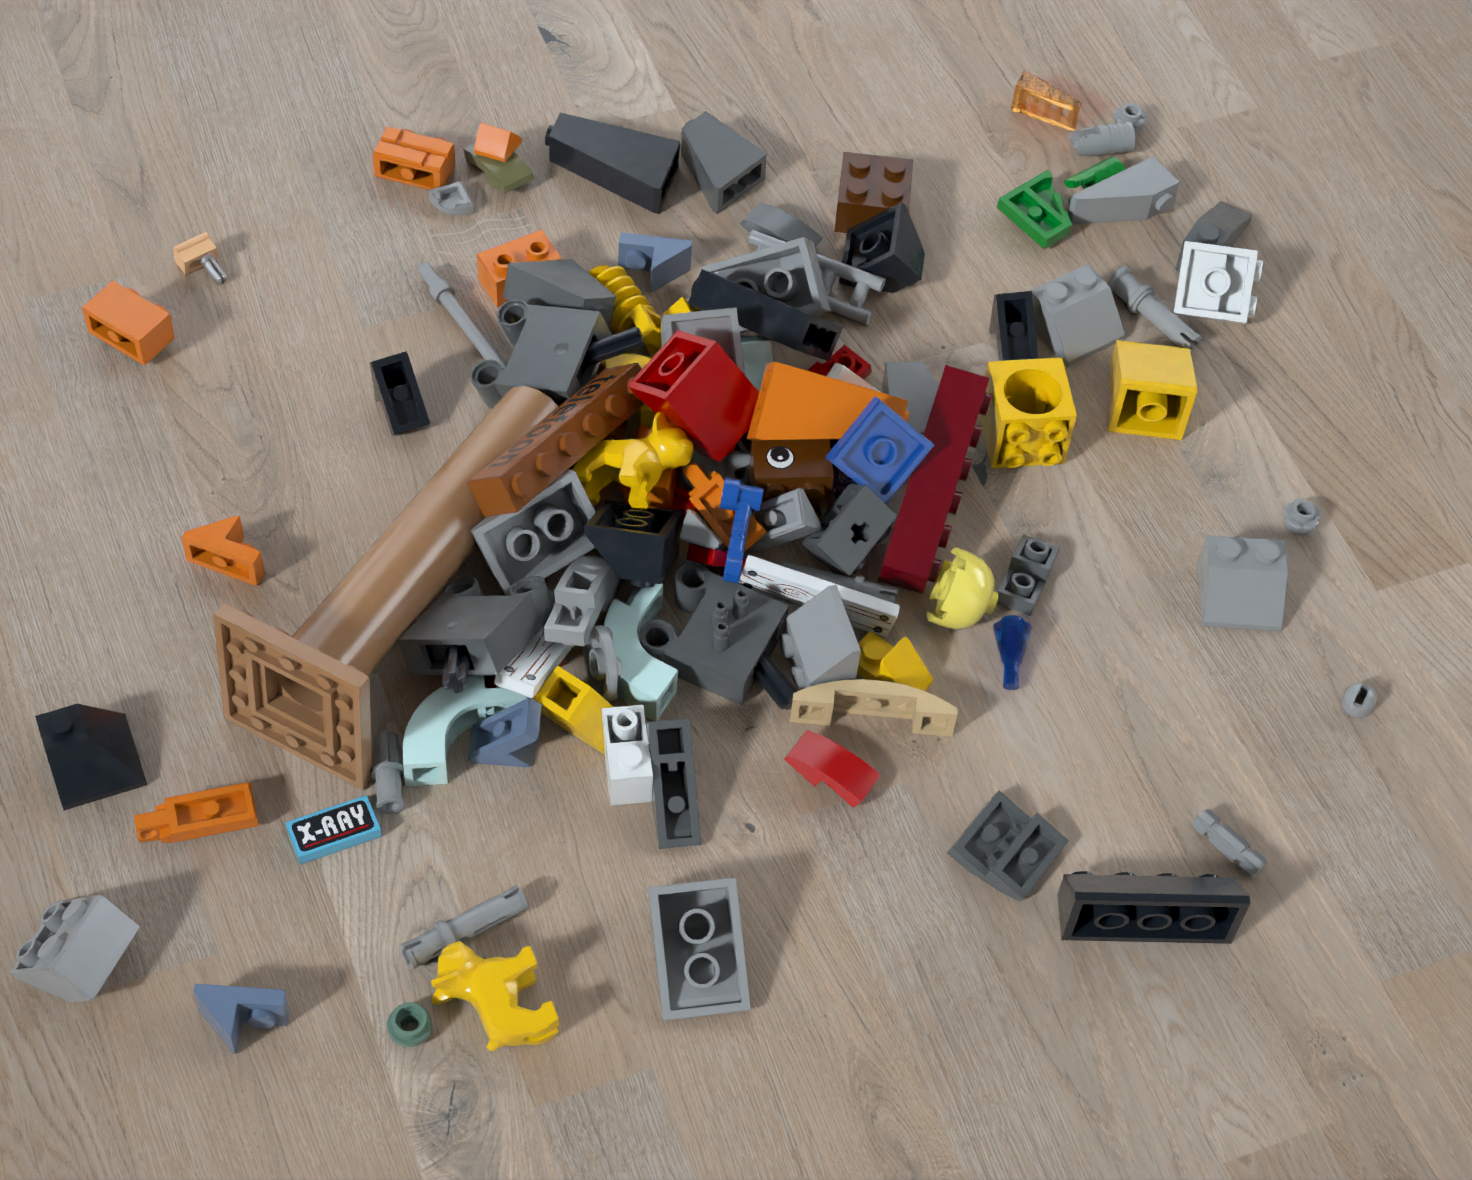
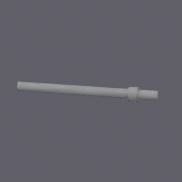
M429 262L420 264L417 271L428 284L429 293L438 304L444 305L485 360H496L505 370L507 363L454 296L455 290L448 280L441 278Z

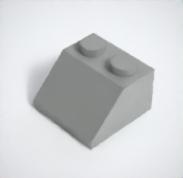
M1089 264L1030 290L1032 291L1036 334L1058 358H1063L1066 367L1114 345L1116 340L1123 341L1125 339V332L1110 286Z
M1207 535L1197 561L1202 626L1281 631L1288 577L1285 540Z
M837 585L828 586L786 618L785 634L780 635V646L783 656L790 658L792 661L791 675L796 691L821 683L856 679L861 649Z

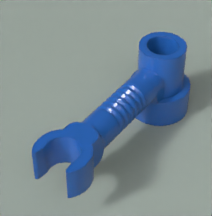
M725 477L720 509L735 511L723 581L738 583L751 511H760L764 488L740 484L741 480Z

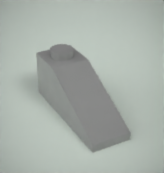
M1153 156L1073 194L1068 215L1072 224L1147 220L1159 213L1168 212L1174 206L1180 182Z

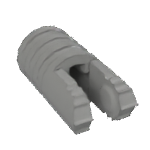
M1130 121L1100 124L1080 130L1074 129L1067 137L1071 147H1074L1077 155L1080 156L1130 153L1135 148V131Z

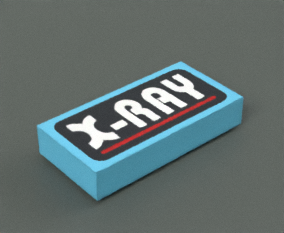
M367 795L285 822L286 830L299 864L382 837L380 826Z

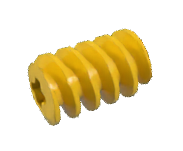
M599 265L588 272L616 296L611 329L615 334L636 327L629 312L639 303L656 313L654 308L649 305L645 296L641 295L640 289L634 286L633 280L627 276V272L623 267Z

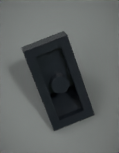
M1032 291L994 295L989 333L996 334L999 361L1038 359Z
M407 351L370 362L376 402L381 401L392 436L429 425L430 421Z

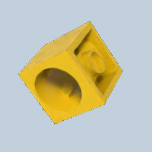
M1063 358L989 361L985 377L989 378V382L985 392L993 395L986 416L979 414L981 426H983L982 431L990 467L1016 468L1019 466L1065 464L1077 414Z

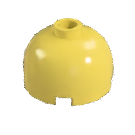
M957 547L951 551L952 554L956 555L953 562L944 560L933 584L929 599H937L935 613L929 611L926 613L929 622L951 629L969 628L981 620L984 613L990 615L993 612L998 601V593L993 591L995 580L990 567L982 558Z

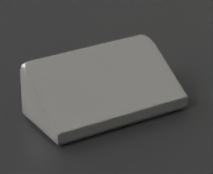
M799 488L761 503L760 511H751L767 533L748 549L766 551L822 530L820 521L803 489Z
M688 509L680 533L681 540L715 550L728 551V548L700 513Z

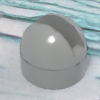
M1361 682L1352 684L1346 689L1342 697V708L1347 714L1355 718L1369 716L1376 705L1374 689ZM1358 695L1365 698L1362 705L1354 702Z

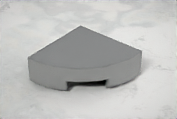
M462 181L428 190V198L437 209L452 215L474 214V205Z

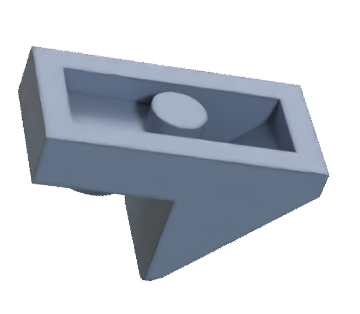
M620 233L618 266L632 270L651 271V292L690 271L692 240Z
M527 698L474 724L468 760L474 764L514 767L533 766L536 741L540 731L542 704L532 698Z
M195 983L193 992L199 1012L233 1054L237 1053L242 1023H248L260 1029L272 1028L274 1025L287 1026L290 1008L286 990Z

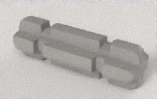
M1210 809L1200 812L1192 823L1193 828L1203 837L1207 834L1210 837L1208 841L1233 863L1238 861L1240 863L1238 868L1247 876L1254 877L1258 875L1267 863L1266 858L1256 849L1252 852L1249 849L1251 845L1226 823L1221 825L1219 823L1220 818Z

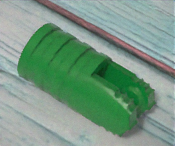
M1110 157L1065 179L1064 184L1067 189L1082 186L1084 190L1126 169L1118 158Z

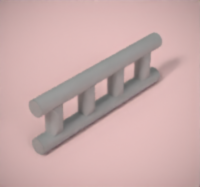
M755 230L751 231L748 238L749 244L757 246L756 251L785 242ZM816 253L820 270L823 271L822 278L831 312L867 325L872 312L862 308L870 288L881 292L886 279ZM837 276L857 283L849 303L829 296Z

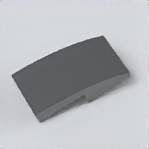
M760 203L740 223L749 233L755 230L785 242L806 237L813 241L814 247H816L823 239L817 232L796 217L764 203Z
M1023 535L997 590V604L1031 616L1060 548L1047 544L1043 540Z

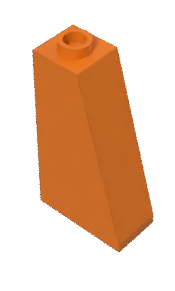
M775 361L766 365L747 439L752 441L840 440L875 396L907 422L909 421V411L906 410L908 400Z

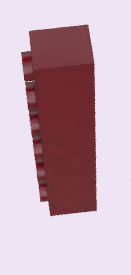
M945 365L923 434L934 446L911 473L878 581L920 594L924 593L927 581L935 583L942 562L935 559L938 547L946 548L952 526L945 524L948 513L956 515L962 492L955 491L958 480L966 482L973 460L966 458L968 447L976 449L983 426L976 425L978 414L986 416L993 395L985 392L989 382L988 377Z

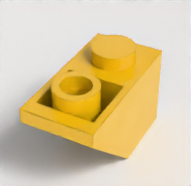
M557 665L533 699L542 704L541 714L605 755L602 708L613 706L592 687Z

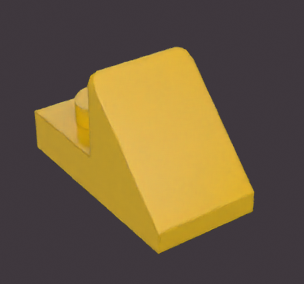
M870 631L858 643L861 653L857 674L864 679L894 682L926 691L932 685V676L907 637L904 636L893 647Z

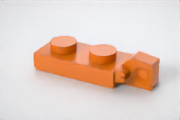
M693 461L682 470L695 487L688 493L691 496L689 499L725 546L729 548L735 511L720 509L725 478L715 470L708 476L704 469ZM752 512L744 552L767 533Z
M248 782L165 798V803L155 806L156 811L134 815L136 835L139 842L161 840V843H175L259 826L251 783Z

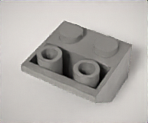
M102 895L54 902L42 914L40 918L42 925L34 937L27 940L16 954L18 961L9 974L20 981L69 1002L92 1001L140 926Z

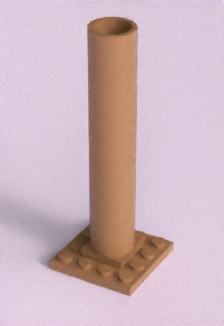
M513 387L506 392L292 636L280 628H273L255 619L252 614L245 610H237L223 603L213 613L224 719L364 790L372 780L369 675L398 642L397 639L416 621L478 547L470 530L486 517H484L467 482L559 406L547 395L530 387Z

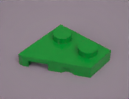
M1049 170L1042 172L1001 196L997 204L998 210L1043 249L1068 236L1072 227L1069 215L1062 207L1063 201L1060 193H1055L1052 185L1053 176Z

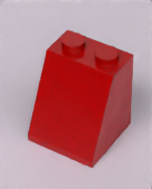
M679 330L669 338L627 386L654 413L663 412L670 427L683 430L687 438L693 443V448L700 455L719 462L734 451L737 442L750 428L759 391L717 341Z

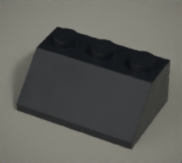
M606 500L585 524L584 534L619 578L631 580V584L637 587L650 588L654 587L655 583L661 584L679 556L680 533L684 511L648 506L647 509L632 508L629 503Z

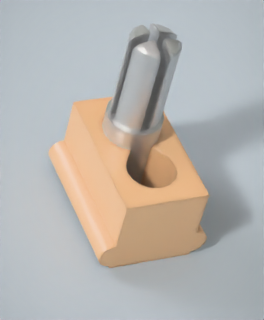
M207 232L173 247L175 263L185 275L204 267L216 284L220 285L227 280L226 274L216 262L217 248Z

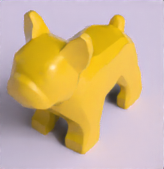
M657 412L654 416L652 431L646 438L603 440L586 453L572 470L576 472L592 505L599 503L601 498L599 492L612 481H616L631 488L628 502L632 508L647 509L650 504L648 494L661 478L663 470L686 466L692 457L693 443L687 438L683 430L670 427L663 412Z
M461 941L448 944L441 951V955L438 957L437 977L431 981L432 987L436 988L431 998L433 1005H440L455 998L470 1002L478 1012L490 1040L487 1043L489 1051H495L502 1046H520L524 1044L536 1046L552 1040L559 1032L557 1029L559 1017L552 1001L543 1003L538 1010H530L518 1006V992L536 983L533 970L537 969V961L531 946L522 948L517 956L509 958L492 957L483 959Z

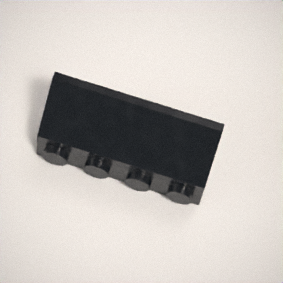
M1078 871L1072 874H1064L1057 894L1061 940L1232 944L1251 904L1249 894L1235 878H1222L1215 874H1204L1199 877H1178L1173 873H1162L1156 876H1136L1130 872H1120L1114 875H1093L1088 871Z

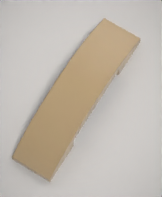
M866 679L839 680L817 684L793 693L790 722L830 726L833 712L912 719V733L952 737L958 708L931 693L903 684Z

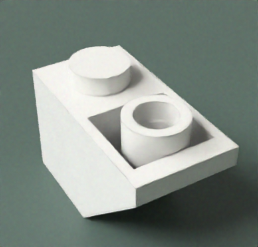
M632 705L602 708L605 766L610 806L652 802L653 772L644 706Z

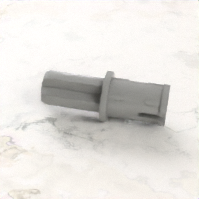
M380 731L373 738L375 766L371 769V777L376 780V806L378 811L390 814L399 812L404 808L401 787L404 768L399 761L398 736L392 732Z

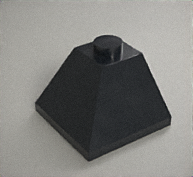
M901 202L847 230L842 263L885 278L883 292L894 293L907 286H912L922 279L925 252L907 206ZM839 277V282L843 286L855 287L857 284Z
M74 704L35 716L64 811L147 785L125 713Z

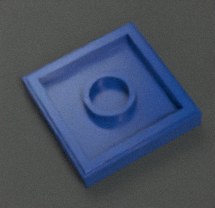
M875 396L825 458L857 484L866 485L887 504L933 448L934 444Z

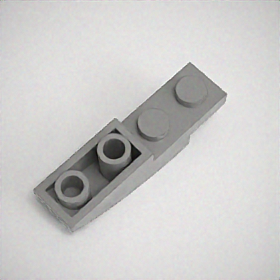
M582 555L575 559L566 569L554 590L555 605L544 626L545 641L568 646L586 645L600 611L607 612L621 581V578L618 577L603 557Z

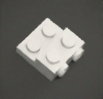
M1185 241L1173 313L1245 325L1247 317L1254 318L1257 296H1251L1253 281L1260 282L1263 260H1257L1258 251Z

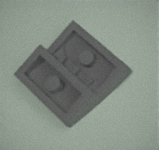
M998 791L956 840L947 854L996 890L1020 902L1069 840L1038 813L1030 818L1001 791Z

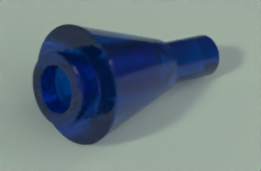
M1017 615L1004 616L1000 621L993 624L1001 662L1004 665L1003 688L1007 690L1019 688L1020 665L1022 664L1033 628L1023 617Z

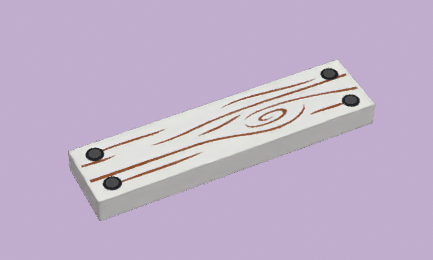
M751 555L747 556L739 582L737 583L796 608L803 606L828 586L837 585L851 625L868 632L872 631L886 638L898 617L900 609L898 604Z
M542 627L509 664L496 675L494 684L533 698L574 645L568 646L545 641L544 627Z

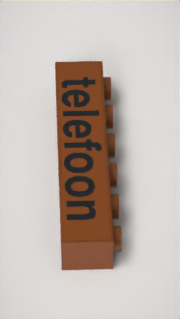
M639 363L605 368L471 478L467 484L484 517L520 511L642 407L645 403L627 387L642 370Z

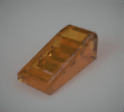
M1023 71L1015 85L1011 110L1074 131L1077 126L1082 102L1034 74ZM1052 104L1057 105V109L1053 108ZM1064 108L1070 110L1069 116L1063 113Z

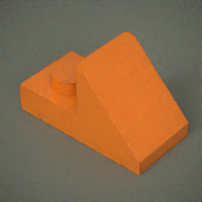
M232 516L185 531L181 537L186 561L255 586L259 585L265 575L261 551L250 544L242 543L244 534L240 516Z

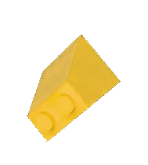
M1116 340L1110 362L1108 432L1182 440L1197 395V383L1190 349Z

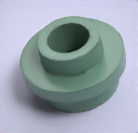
M412 1002L403 1003L396 1007L388 1017V1034L392 1041L400 1046H418L425 1042L432 1032L431 1015L426 1008ZM409 1022L418 1025L417 1029L413 1031H404L402 1027Z

